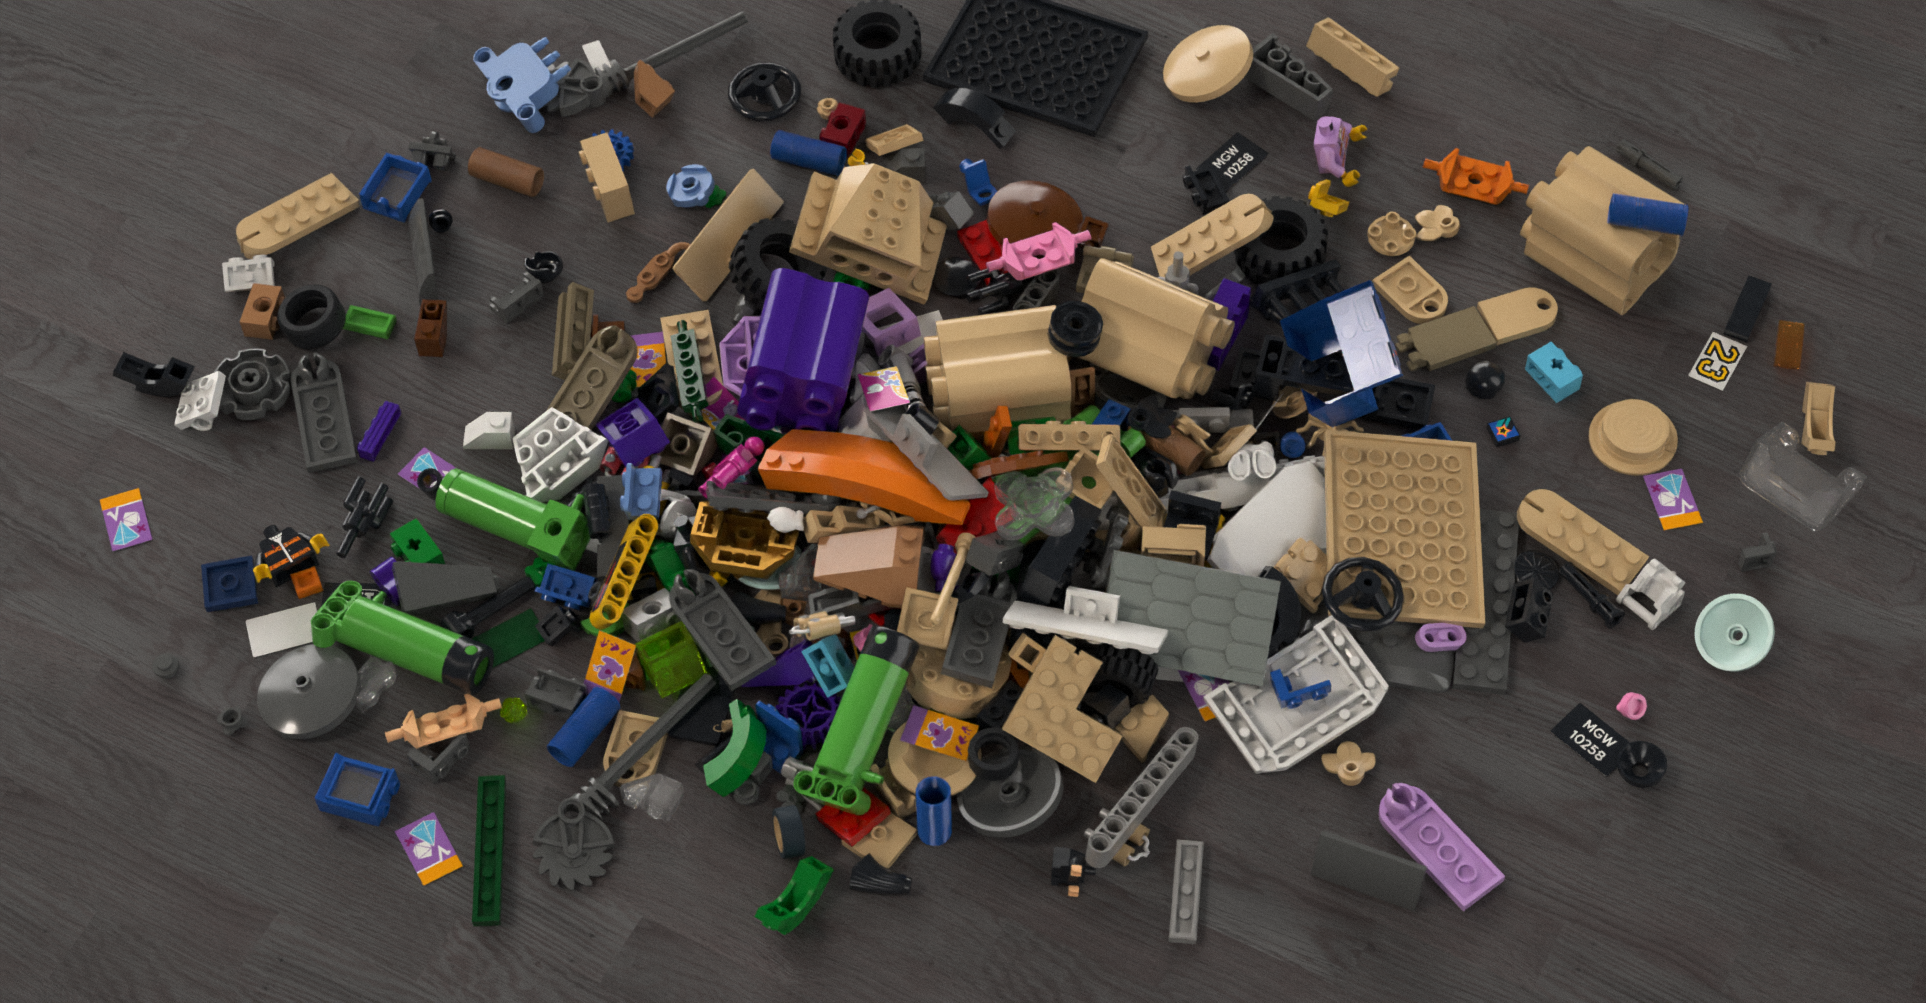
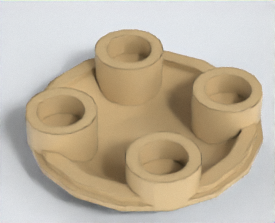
M1389 212L1386 216L1374 220L1368 228L1367 236L1370 245L1380 254L1399 256L1408 252L1414 245L1416 230L1408 221L1400 217L1398 213Z

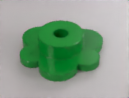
M715 185L712 194L708 197V203L704 206L711 208L714 205H721L722 199L726 197V191L719 189V186Z

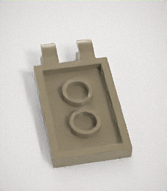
M1473 306L1408 329V333H1402L1397 336L1399 343L1395 344L1399 353L1406 352L1415 347L1417 352L1408 354L1410 361L1406 362L1410 371H1416L1424 366H1427L1428 370L1432 371L1496 348L1497 342L1477 309Z

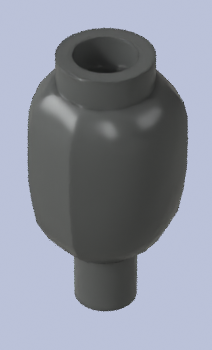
M743 294L735 305L734 312L736 316L732 320L734 326L739 323L743 316H755L759 311L756 308V304L752 302L749 304L744 299L745 296Z

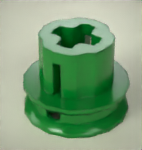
M629 370L623 383H621L611 400L614 402L624 403L631 398V393L637 386V374L633 370Z

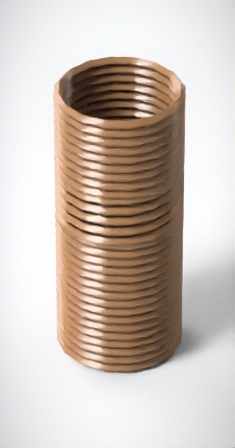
M481 147L476 148L469 159V175L483 181L485 180L531 197L536 196L543 185V169L520 160L518 161Z
M1171 426L1168 427L1171 430V436L1163 439L1150 437L1146 432L1140 431L1145 438V446L1170 459L1176 465L1177 470L1185 476L1193 474L1205 457V449Z

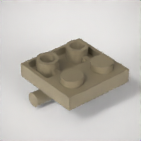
M1085 245L1083 249L1084 259L1076 284V292L1085 293L1092 271L1101 258L1113 262H1121L1132 267L1134 262L1133 254L1116 251V248L1101 246V248Z

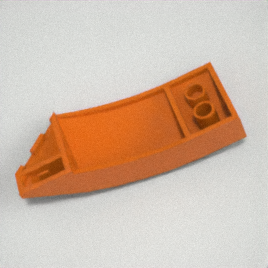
M792 429L766 450L758 467L767 489L817 493L851 499L913 517L915 521L962 525L970 508V503L967 499L955 501L946 499L941 491L928 481V478L920 469L916 468L913 462L899 450L896 444L865 436Z

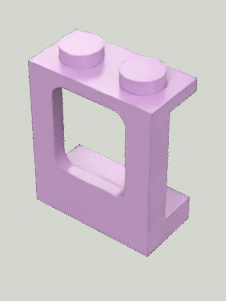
M890 288L869 297L862 331L874 343L878 357L889 345L899 347L921 336L917 317ZM895 312H898L904 319L884 330H879L873 324Z

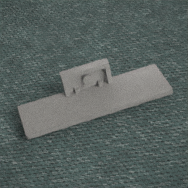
M903 405L871 412L869 407L866 406L864 412L871 418V421L879 426L886 437L899 447V450L913 462L916 468L920 469L928 478V481L934 484L946 499L955 501L960 499L986 498L989 492L933 434L930 435L910 414H905L906 410Z

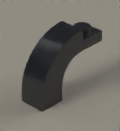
M951 89L945 92L933 107L947 124L957 120H964L974 124L999 149L1004 147L1016 132L1003 117L1005 111L997 103L971 89Z
M1265 566L1258 575V577L1281 582L1268 659L1280 651V643L1289 646L1295 641L1301 622V607L1298 595L1290 581L1273 566Z

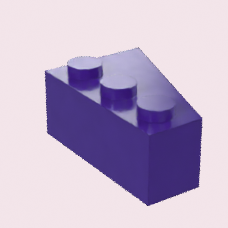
M1223 278L1213 302L1228 307L1227 319L1234 321L1235 325L1226 347L1220 349L1214 346L1207 365L1214 367L1216 371L1220 370L1249 315L1251 288Z

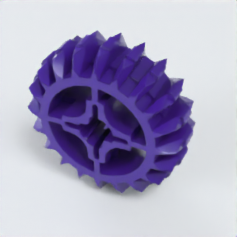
M805 681L804 687L794 685V691L786 689L785 697H779V705H776L775 708L780 715L785 718H792L803 726V728L800 727L803 749L805 750L807 745H812V748L815 750L818 743L823 745L842 698L841 696L837 697V693L827 698L817 681H815L813 686H809ZM817 703L826 706L829 710H825V707H821Z

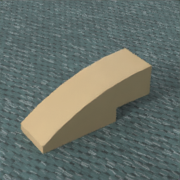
M836 506L832 512L810 510L803 519L804 533L808 543H818L819 537L868 530L885 526L881 518L873 513H868L864 519H860L857 517V511L865 508Z

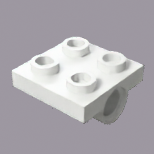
M217 371L188 382L181 392L174 425L180 430L188 427H193L200 431L210 430L214 418L218 415L226 376Z

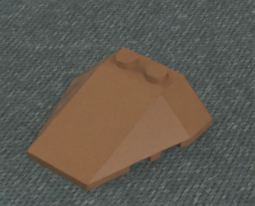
M894 525L819 537L813 580L842 591L846 588L858 592V596L865 599L868 596L875 598L887 607L902 608L906 587L918 590V573L925 527Z

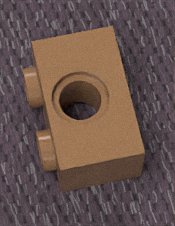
M253 283L240 319L244 336L273 340L275 332L280 328L277 318L278 310L282 301L286 298L282 287Z

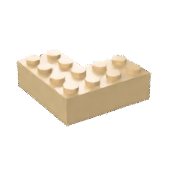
M1054 635L1002 726V730L1096 783L1122 738L1121 733L1077 709L1102 661L1081 649L1078 654L1074 653L1076 646Z

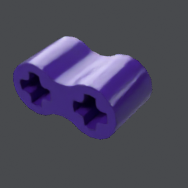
M390 557L370 570V574L375 583L387 594L393 604L399 606L400 600L392 572L393 562L397 561Z

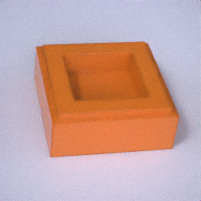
M315 566L291 574L299 599L324 591Z

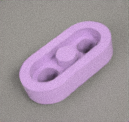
M1431 623L1423 625L1416 632L1415 640L1417 645L1426 652L1457 650L1465 643L1466 632L1462 626L1448 623Z

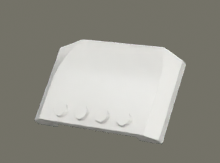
M1310 461L1281 469L1215 534L1212 542L1214 545L1207 562L1214 569L1258 577L1265 566L1274 567L1283 555L1288 554L1289 548L1300 537L1306 542L1311 540L1327 556L1325 477Z
M1331 615L1315 625L1313 631L1267 659L1263 686L1236 681L1228 685L1224 683L1205 695L1204 701L1254 772L1259 774L1289 769L1373 715L1386 694L1389 685L1347 628ZM1280 669L1283 677L1288 676L1292 686V691L1289 693L1326 680L1331 682V692L1321 700L1314 701L1309 699L1303 701V704L1297 708L1288 709L1285 707L1281 709L1270 681V672Z

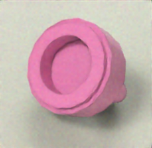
M1630 692L1623 696L1616 708L1624 717L1637 720L1646 712L1647 702L1641 694Z

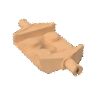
M464 694L466 704L453 705L447 710L437 713H426L417 719L413 710H411L404 719L403 726H400L401 728L385 732L387 742L389 743L404 737L405 741H408L413 747L418 749L454 736L481 730L484 717H487L486 712L502 709L500 700L497 698L483 703V701L480 702L479 699L470 694Z

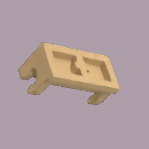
M886 759V765L879 769L877 764L872 765L870 771L884 777L882 784L875 783L873 785L893 814L903 819L917 811L916 796L899 784L890 770L888 759Z

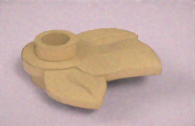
M1438 205L1434 211L1424 210L1415 216L1416 221L1423 227L1416 236L1418 240L1435 241L1440 237L1451 238L1458 233L1460 228L1458 218L1453 216V211L1448 206Z
M1182 414L1179 418H1175L1173 425L1177 431L1205 449V453L1211 454L1214 452L1204 442L1205 439L1210 437L1209 433L1196 425L1186 415Z
M1351 741L1342 742L1335 754H1322L1324 768L1328 772L1338 774L1342 783L1349 786L1359 784L1364 778L1365 772L1373 769L1376 762L1374 753L1361 754L1359 746Z

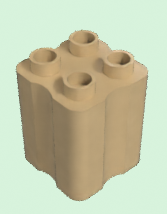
M1587 146L1579 155L1572 151L1568 152L1557 166L1555 171L1557 179L1553 180L1550 185L1540 181L1529 194L1526 206L1532 209V214L1525 221L1520 235L1527 239L1524 254L1615 312L1624 315L1638 301L1643 292L1671 265L1677 254L1680 240L1678 235L1642 230V228L1639 229V227L1638 229L1636 227L1633 228V226L1628 228L1608 224L1607 218L1612 194H1625L1645 199L1650 198V200L1675 202V204L1680 203L1684 205V203L1594 148Z
M1101 258L1092 271L1082 302L1093 306L1101 314L1103 320L1102 333L1097 348L1092 353L1078 358L1168 397L1191 399L1195 392L1205 395L1210 388L1215 375V368L1207 365L1208 359L1214 346L1220 349L1226 347L1233 333L1235 323L1227 319L1228 307L1121 262H1113Z
M1056 305L935 321L936 335L923 337L927 362L925 372L929 396H933L934 406L932 407V412L944 426L953 431L960 424L980 444H983L984 433L988 431L990 418L994 416L998 406H1008L1011 421L1054 416L1056 421H1060L1063 424L1066 420L1071 419V379L1067 357L1054 349L1047 335L1051 315Z

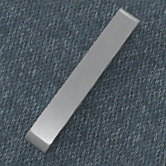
M1182 727L1173 734L1088 839L1085 855L1086 861L1090 866L1102 868L1112 860L1193 760L1198 744V734L1194 729Z

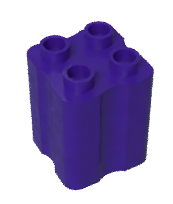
M778 268L771 273L737 408V413L746 420L749 426L758 430H770L774 426H782L797 430L836 432L841 410L848 392L869 302V294L857 286L841 282L818 280L806 273L791 269Z

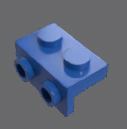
M547 564L540 588L536 587L535 592L541 593V599L556 603L557 599L566 601L564 606L579 610L580 606L589 608L591 601L588 593L598 578Z

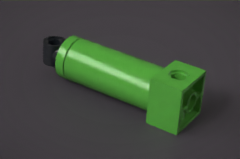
M433 468L423 470L418 476V487L430 499L436 500L438 512L531 549L543 561L551 562L558 567L575 571L591 539L586 525L587 518L581 512L584 505V497L581 494H577L572 506L569 507L552 499L547 504L457 468L450 470L445 477ZM437 481L435 486L430 488L431 484Z

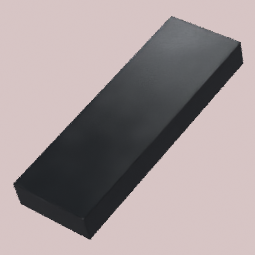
M1748 275L1725 327L1724 335L1744 342L1748 341L1772 283Z

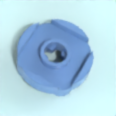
M698 164L687 165L681 168L682 172L677 175L675 173L671 175L666 189L676 207L704 206L708 203V197L714 190L715 182L711 173L704 166Z

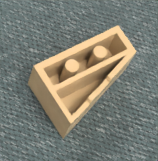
M608 133L581 140L582 151H579V156L582 164H587L588 169H585L590 183H594L592 189L596 200H600L607 222L635 214L629 186Z

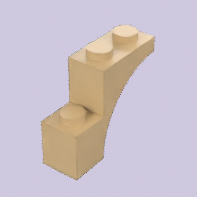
M1806 382L1802 412L1805 413L1801 444L1807 447L1808 451H1811L1812 454L1827 455V451L1834 452L1836 441L1833 436L1835 386L1831 384Z

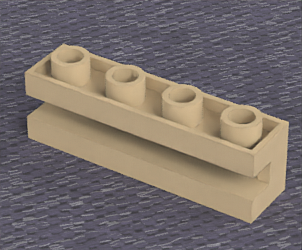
M1329 17L1314 25L1306 47L1311 49L1315 55L1322 57L1332 67L1343 72L1350 80L1357 82L1376 97L1391 89L1393 82L1390 81V78L1397 75L1399 71L1398 66Z

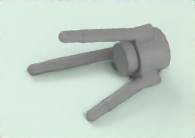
M789 757L782 766L781 775L787 778L785 784L793 785L794 778L799 772L804 770L812 772L814 766ZM803 796L818 811L822 809V806L817 802Z

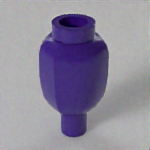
M939 544L938 549L932 554L930 571L933 579L936 581L934 591L941 593L956 557L954 546Z

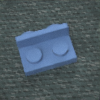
M627 463L626 472L622 473V485L625 487V492L620 498L621 510L625 512L629 520H635L642 514H650L659 519L662 485L661 468H635L632 463Z

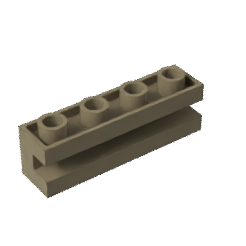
M574 282L568 286L567 293L562 292L558 297L552 376L563 380L567 379L586 349L591 335L594 290Z

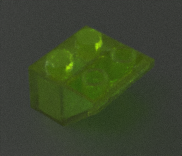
M682 621L635 643L638 660L661 699L698 681L705 673L708 675L695 642Z

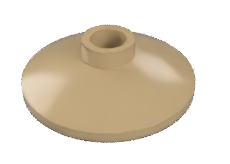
M1286 386L1281 390V397L1272 408L1277 417L1287 419L1301 414L1307 409L1300 388ZM1305 390L1313 396H1317V392Z

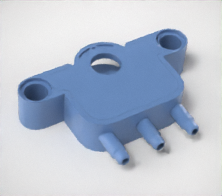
M546 37L538 40L531 46L527 43H517L498 57L488 47L478 49L473 59L488 79L486 90L495 101L496 106L504 112H513L528 132L535 133L540 131L545 124V120L538 109L557 95L559 91L557 82L571 71L569 65L566 64L554 73H550L547 67L554 63L560 57V54L554 51L540 60L537 53L549 43Z

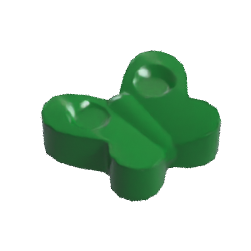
M540 557L535 558L533 565L527 566L524 570L526 577H530L533 580L535 588H540L547 564L555 565L551 562H543V559Z

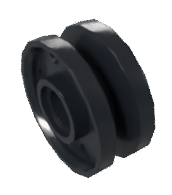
M1080 301L1064 302L1058 305L1052 312L1047 333L1049 342L1055 350L1063 355L1071 357L1086 356L1092 353L1099 345L1103 320L1096 308L1088 303Z

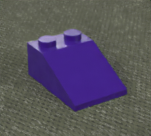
M638 398L595 424L603 437L608 440V444L625 467L627 463H632L634 467L639 466L646 457L663 451L666 447L665 445L670 443L657 419Z

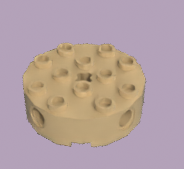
M956 615L954 616V621H953V626H952V630H951V635H952V631H953L954 624H955V621H956V617H957ZM1005 643L992 688L940 674L947 651L920 645L905 684L908 692L917 703L928 710L932 708L937 712L945 713V715L956 719L974 718L1007 684L1012 661L1008 655L1009 652Z

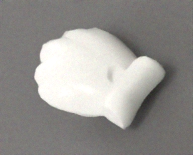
M777 507L772 509L767 517L770 525L780 532L804 531V513L800 510L795 512L786 507Z

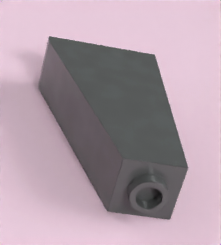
M400 561L393 562L392 565L402 612L412 616L488 600L496 595L497 589H500L497 574L492 575L491 567Z

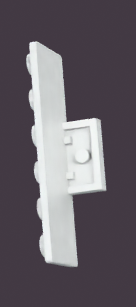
M1068 586L1066 590L1064 610L1014 601L1003 617V623L1009 624L1010 627L1015 629L1030 628L1035 629L1036 632L1041 634H1061L1066 639L1082 638L1087 639L1092 644H1113V647L1118 649L1133 648L1138 649L1139 652L1144 654L1158 653L1168 635L1167 629L1117 620L1120 595Z

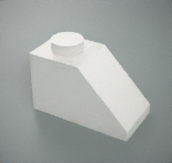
M486 412L466 425L463 448L513 449L514 443L512 438L515 436L516 428L512 412Z

